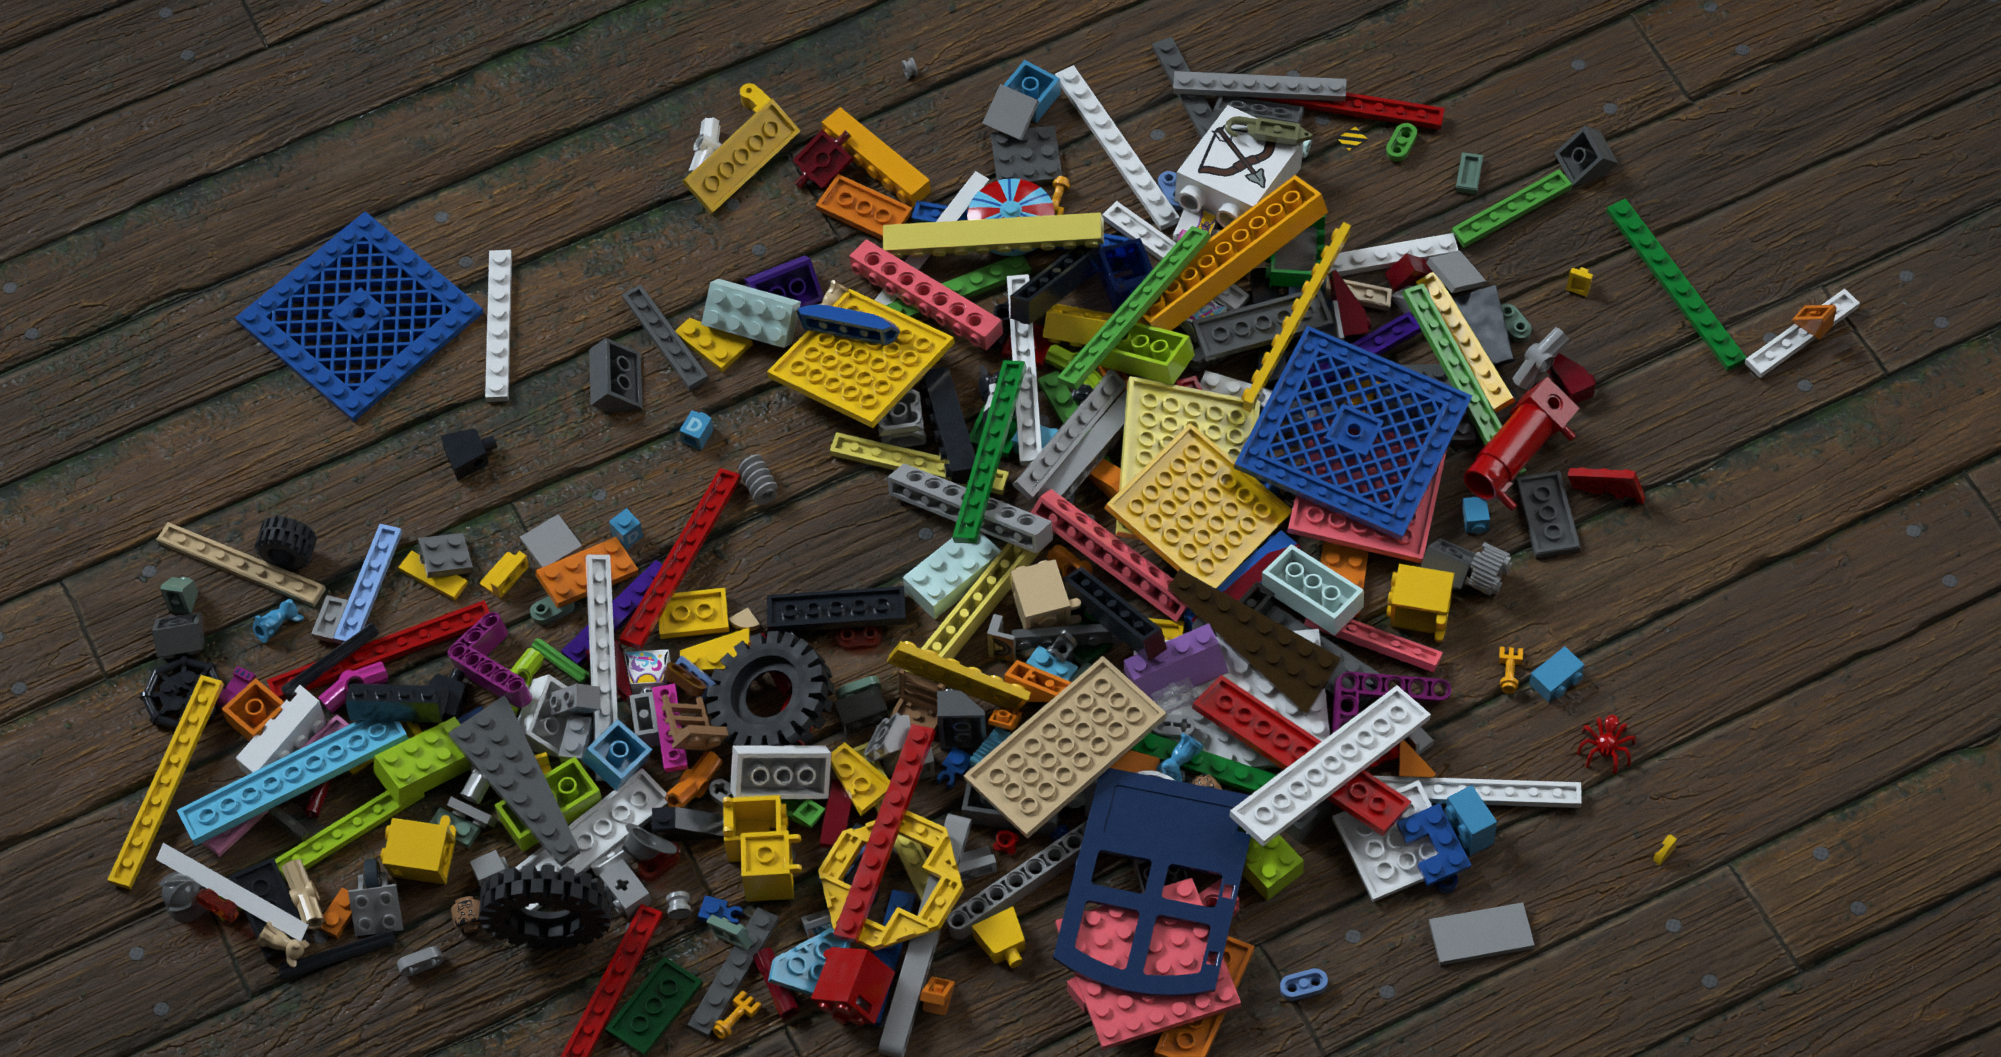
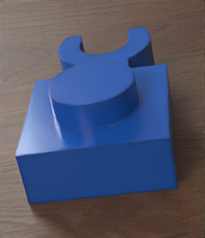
M953 747L942 763L944 771L937 775V783L940 784L943 779H949L947 788L949 790L952 789L955 785V777L957 776L962 779L969 770L972 755Z
M705 895L698 914V920L706 922L711 915H714L721 919L725 917L731 923L737 925L739 920L732 918V916L735 914L743 915V909L739 906L728 908V901Z

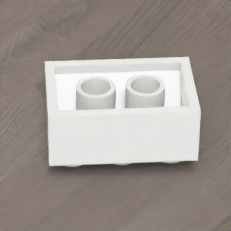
M549 674L532 680L529 690L533 698L527 706L522 707L518 722L533 752H546L547 755L559 757L568 718L551 715L550 698L552 692L568 686Z

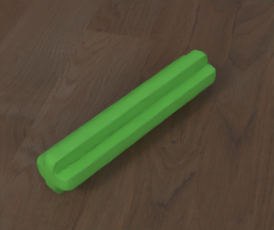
M539 638L534 640L531 647L539 651L544 658L578 682L585 683L589 678L587 671Z

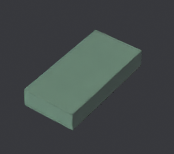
M1462 152L1455 192L1477 195L1483 155Z

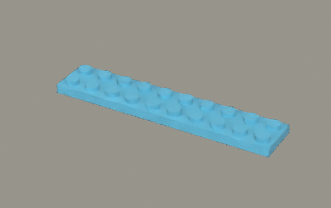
M358 720L178 809L177 812L194 845L197 846L374 758L375 755L408 740V736L399 721Z

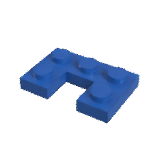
M1440 803L1396 822V826L1406 845L1428 836L1437 852V855L1417 864L1427 887L1471 868V863Z

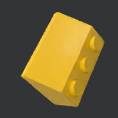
M1055 304L1046 312L1043 337L1048 338L1049 342L1061 343L1062 340L1070 342L1072 346L1082 347L1083 344L1086 345L1113 314Z

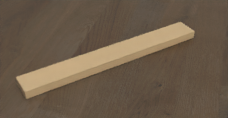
M167 522L156 539L157 543L312 607L316 606L326 590L325 586L169 522Z

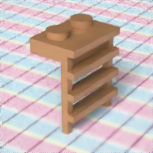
M900 669V699L890 718L895 713L909 715L910 725L915 724L934 728L936 732L938 728L937 691H944L946 686Z
M668 695L662 696L664 705L661 708L667 715L665 723L669 724L671 729L668 733L669 736H673V749L711 751L714 747L719 746L721 741L728 736L726 727L710 726L702 697H697V705L670 703ZM673 712L700 714V717L675 716ZM676 724L687 726L685 728H677Z

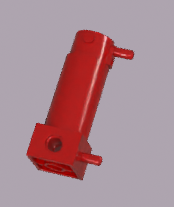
M1548 377L1543 379L1527 391L1510 411L1512 416L1476 457V461L1466 471L1464 482L1468 489L1483 500L1496 498L1510 511L1514 510L1517 504L1505 493L1513 484V479L1542 445L1555 433L1560 431L1569 441L1576 437V434L1566 424L1579 410V407Z

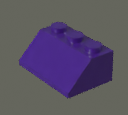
M805 255L744 279L747 287L801 301L800 307L815 304L824 298L812 261Z

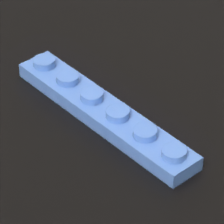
M379 524L333 637L335 643H344L365 627L401 538V528Z

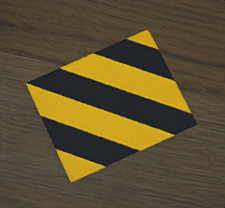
M1356 126L1337 138L1348 150L1367 140Z

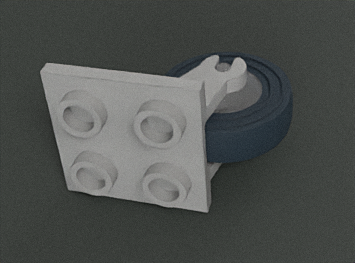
M375 858L364 861V874L358 875V889L348 890L355 936L383 933L390 930H403L396 884L389 885L388 872H381L379 861Z

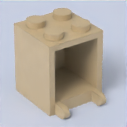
M1045 560L1035 565L1021 566L1011 571L1012 595L1023 629L1075 626L1081 623L1080 615L1071 616V610L1079 608L1081 601L1078 598L1068 599L1056 560Z

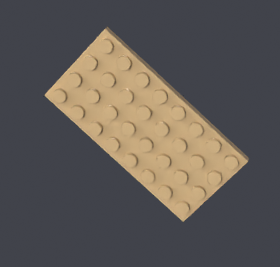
M1102 656L964 775V778L1026 838H1029L1167 718V713Z

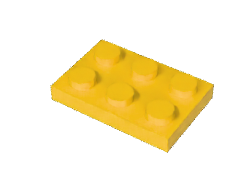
M716 588L674 593L659 619L660 639L729 632L726 589Z

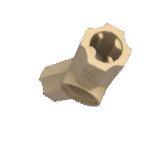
M297 859L285 863L281 868L291 889L289 893L296 909L299 911L301 921L308 924L307 929L315 930L322 927L325 919L318 902L320 897L315 885L307 875L308 873L302 860Z

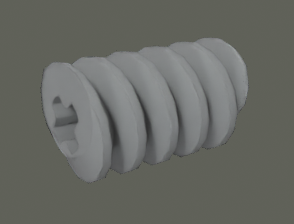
M760 454L751 455L741 461L738 465V472L742 476V480L746 484L754 502L757 505H764L776 499L778 484L774 482V477L770 475V470L766 468L767 464L763 461V457Z

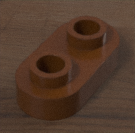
M667 663L663 674L668 682L677 684L690 697L702 696L706 689V684L676 663Z

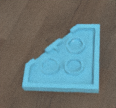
M829 928L775 957L772 961L768 982L812 996L826 962V958L823 956L824 951L831 949V947L850 948L851 942L835 938L833 935L834 929Z

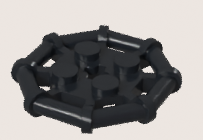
M181 655V658L160 667H154L144 691L140 693V700L144 702L150 716V722L153 725L159 724L176 729L200 676L203 675L221 680L216 670L217 666L213 662L206 663L189 658L187 655ZM182 667L180 673L171 677L165 675ZM188 667L203 672L200 675H197L192 671H188ZM159 680H161L160 692L153 693ZM188 691L186 698L178 697L181 692ZM153 701H161L164 708L158 711ZM217 701L208 719L210 721L215 718L214 715L218 709ZM176 714L180 719L178 721L167 716Z

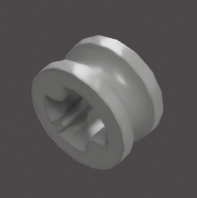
M909 58L907 62L905 60L901 62L907 79H910L912 75L918 76V69L913 58Z

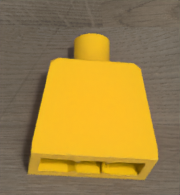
M1013 906L972 925L974 939L994 963L1007 960L1011 968L1022 964L1023 959L1019 953L1025 950V939Z

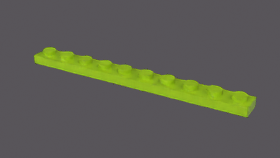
M385 791L276 858L275 861L284 882L286 883L287 880L281 867L285 863L301 859L305 870L309 869L425 797L424 793L398 805L390 793ZM219 895L209 900L222 922L242 910L241 907Z

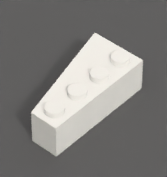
M301 685L296 688L295 692L297 695L291 702L286 700L282 704L281 708L283 710L277 718H270L263 729V734L261 736L255 735L236 757L240 769L247 775L297 751L327 723L319 700Z

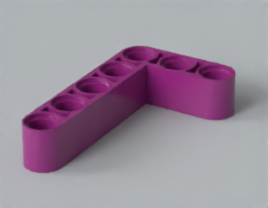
M496 612L487 613L448 649V656L454 667L464 672L465 676L500 698L505 695L509 703L515 707H525L532 701L533 697L524 679L487 657L508 635V630L500 615Z
M1345 672L1338 676L1334 682L1332 734L1340 728L1341 724L1345 725L1358 715L1359 697L1381 698L1390 691L1388 689L1390 681L1394 682L1415 701L1437 703L1445 700L1451 694V686L1449 682L1443 679ZM1343 678H1348L1351 681L1352 686L1350 689L1343 687ZM1366 680H1371L1374 683L1373 691H1369L1365 687ZM1412 683L1420 687L1419 695L1411 691ZM1435 685L1442 688L1443 695L1441 697L1434 693ZM1342 701L1349 703L1350 711L1348 713L1341 709Z

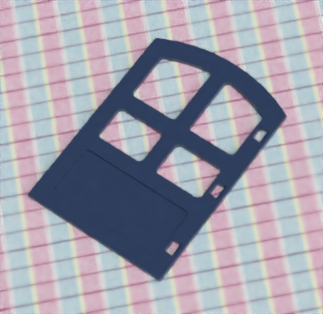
M1108 768L1098 778L1081 849L1075 864L1076 868L1053 959L1070 971L1092 982L1127 993L1155 997H1182L1215 992L1251 835L1247 832L1238 831L1239 825L1229 814L1230 810L1250 795ZM1100 853H1108L1150 862L1152 865L1145 892L1140 894L1093 884L1091 881L1098 855ZM1170 867H1179L1221 876L1222 882L1216 906L1210 908L1163 898L1162 893L1168 869ZM1224 887L1233 888L1230 899L1222 897ZM1093 903L1133 911L1139 914L1125 969L1121 970L1105 964L1075 948L1086 904ZM1163 917L1210 928L1203 963L1199 973L1184 975H1146L1144 973L1157 918ZM1209 953L1217 954L1215 966L1207 964Z

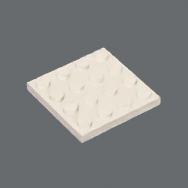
M1419 780L1395 790L1412 801L1410 808L1399 820L1432 806ZM1346 811L1334 815L1332 818L1372 902L1424 881L1417 864L1437 855L1428 836L1406 845L1396 823L1384 836H1381Z

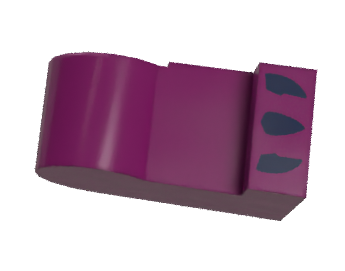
M237 666L233 672L234 677L228 683L226 689L220 693L217 706L223 708L256 678V675Z

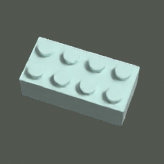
M717 279L710 282L701 325L784 348L792 344L798 317L796 310L800 308L801 301Z
M981 532L976 544L954 543L953 538H951L903 577L905 592L935 620L965 596L1001 550Z
M1292 544L1262 572V590L1334 636L1364 607V590Z

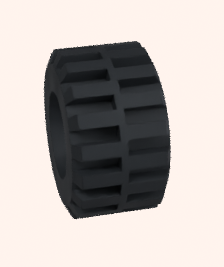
M273 516L263 520L254 548L261 559L272 565L291 570L303 569L310 563L317 536L314 530L298 520Z

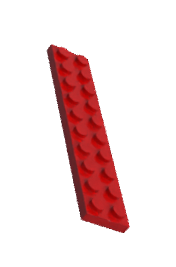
M1220 675L1198 697L1192 706L1193 710L1283 770L1322 742L1223 675ZM1365 770L1326 798L1381 836H1384L1410 808L1412 802Z

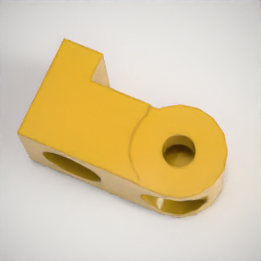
M747 83L740 88L742 105L745 108L751 109L753 114L771 100L755 84Z

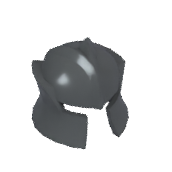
M175 871L158 884L162 887V899L165 902L168 914L177 921H194L200 918L209 906V899L200 894V888L204 886L197 883L190 876Z

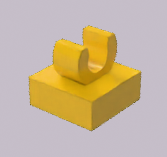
M1582 267L1579 270L1572 268L1566 290L1587 297L1593 274H1590L1588 269Z

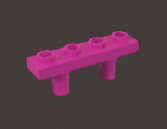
M674 683L652 687L665 773L688 769L686 749L672 748L674 743L673 736H669L668 732L671 729L669 724L665 723L667 715L661 708L664 705L663 695H668L670 703H678L676 685ZM673 712V715L680 716V712ZM676 724L677 728H682V725Z

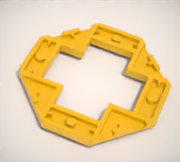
M908 810L898 834L932 849L922 868L925 872L940 878L918 916L897 907L886 926L866 919L858 943L874 951L940 930L964 891L946 827ZM876 820L865 823L866 826L855 830L850 828L842 831L818 870L834 930L851 885L842 880L864 844L867 845Z

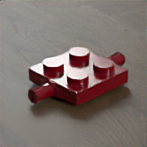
M822 129L792 160L803 173L794 184L801 189L810 180L825 190L837 174H840L854 160L843 147V144L852 136L844 130L835 139Z

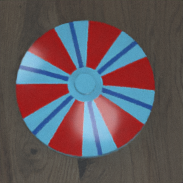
M1002 179L986 185L977 192L970 202L967 219L1055 215V210L1049 195L1038 185L1022 179ZM1011 249V252L1001 253L998 250H991L990 252L1004 256H1017L1031 251L1025 252L1020 251V249Z

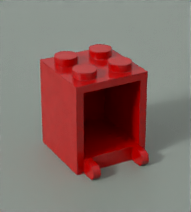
M831 947V949L825 950L823 956L826 958V962L811 999L819 1005L818 1008L832 1015V1019L837 1023L846 1024V1022H853L860 1026H863L864 1023L875 1024L895 972L867 949Z

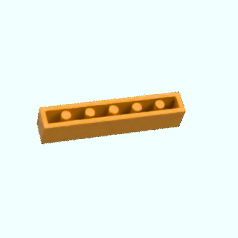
M841 107L821 122L822 129L835 139L846 130L852 137L843 144V147L854 159L853 162L867 170L873 179H878L886 190L895 193L902 203H907L913 208L917 201L923 200L931 193L930 180Z

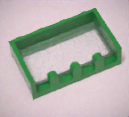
M1326 214L1266 259V263H1270V265H1266L1265 278L1269 279V288L1271 286L1302 288L1306 281L1310 282L1313 277L1311 275L1313 267L1316 263L1320 264L1323 259L1321 254L1325 248L1324 228Z

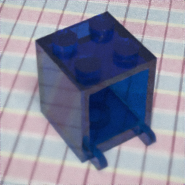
M1141 238L1129 239L1123 243L1107 245L1104 248L1098 249L1099 276L1114 313L1153 270ZM1130 269L1133 271V274L1116 279L1113 275Z

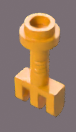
M1058 176L1052 184L1055 188L1052 202L1055 214L1063 215L1064 208L1059 207L1063 192L1069 190L1070 184L1069 179Z
M1500 647L1499 663L1506 664L1505 677L1500 680V688L1504 693H1514L1518 688L1519 682L1514 678L1515 665H1522L1523 648H1518L1517 655H1514V648L1509 647V655H1506L1505 647Z
M741 991L733 999V1006L736 1009L724 1021L717 1020L714 1024L713 1032L720 1039L729 1037L732 1034L730 1028L744 1014L752 1018L761 1009L762 1004L757 1001L750 1007L755 999L749 996L745 1000L747 993Z

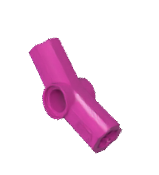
M378 662L355 671L346 670L342 672L339 680L318 698L333 713L346 702L349 689L348 682L351 679L356 678L355 683L382 684L387 682L388 675L383 663Z

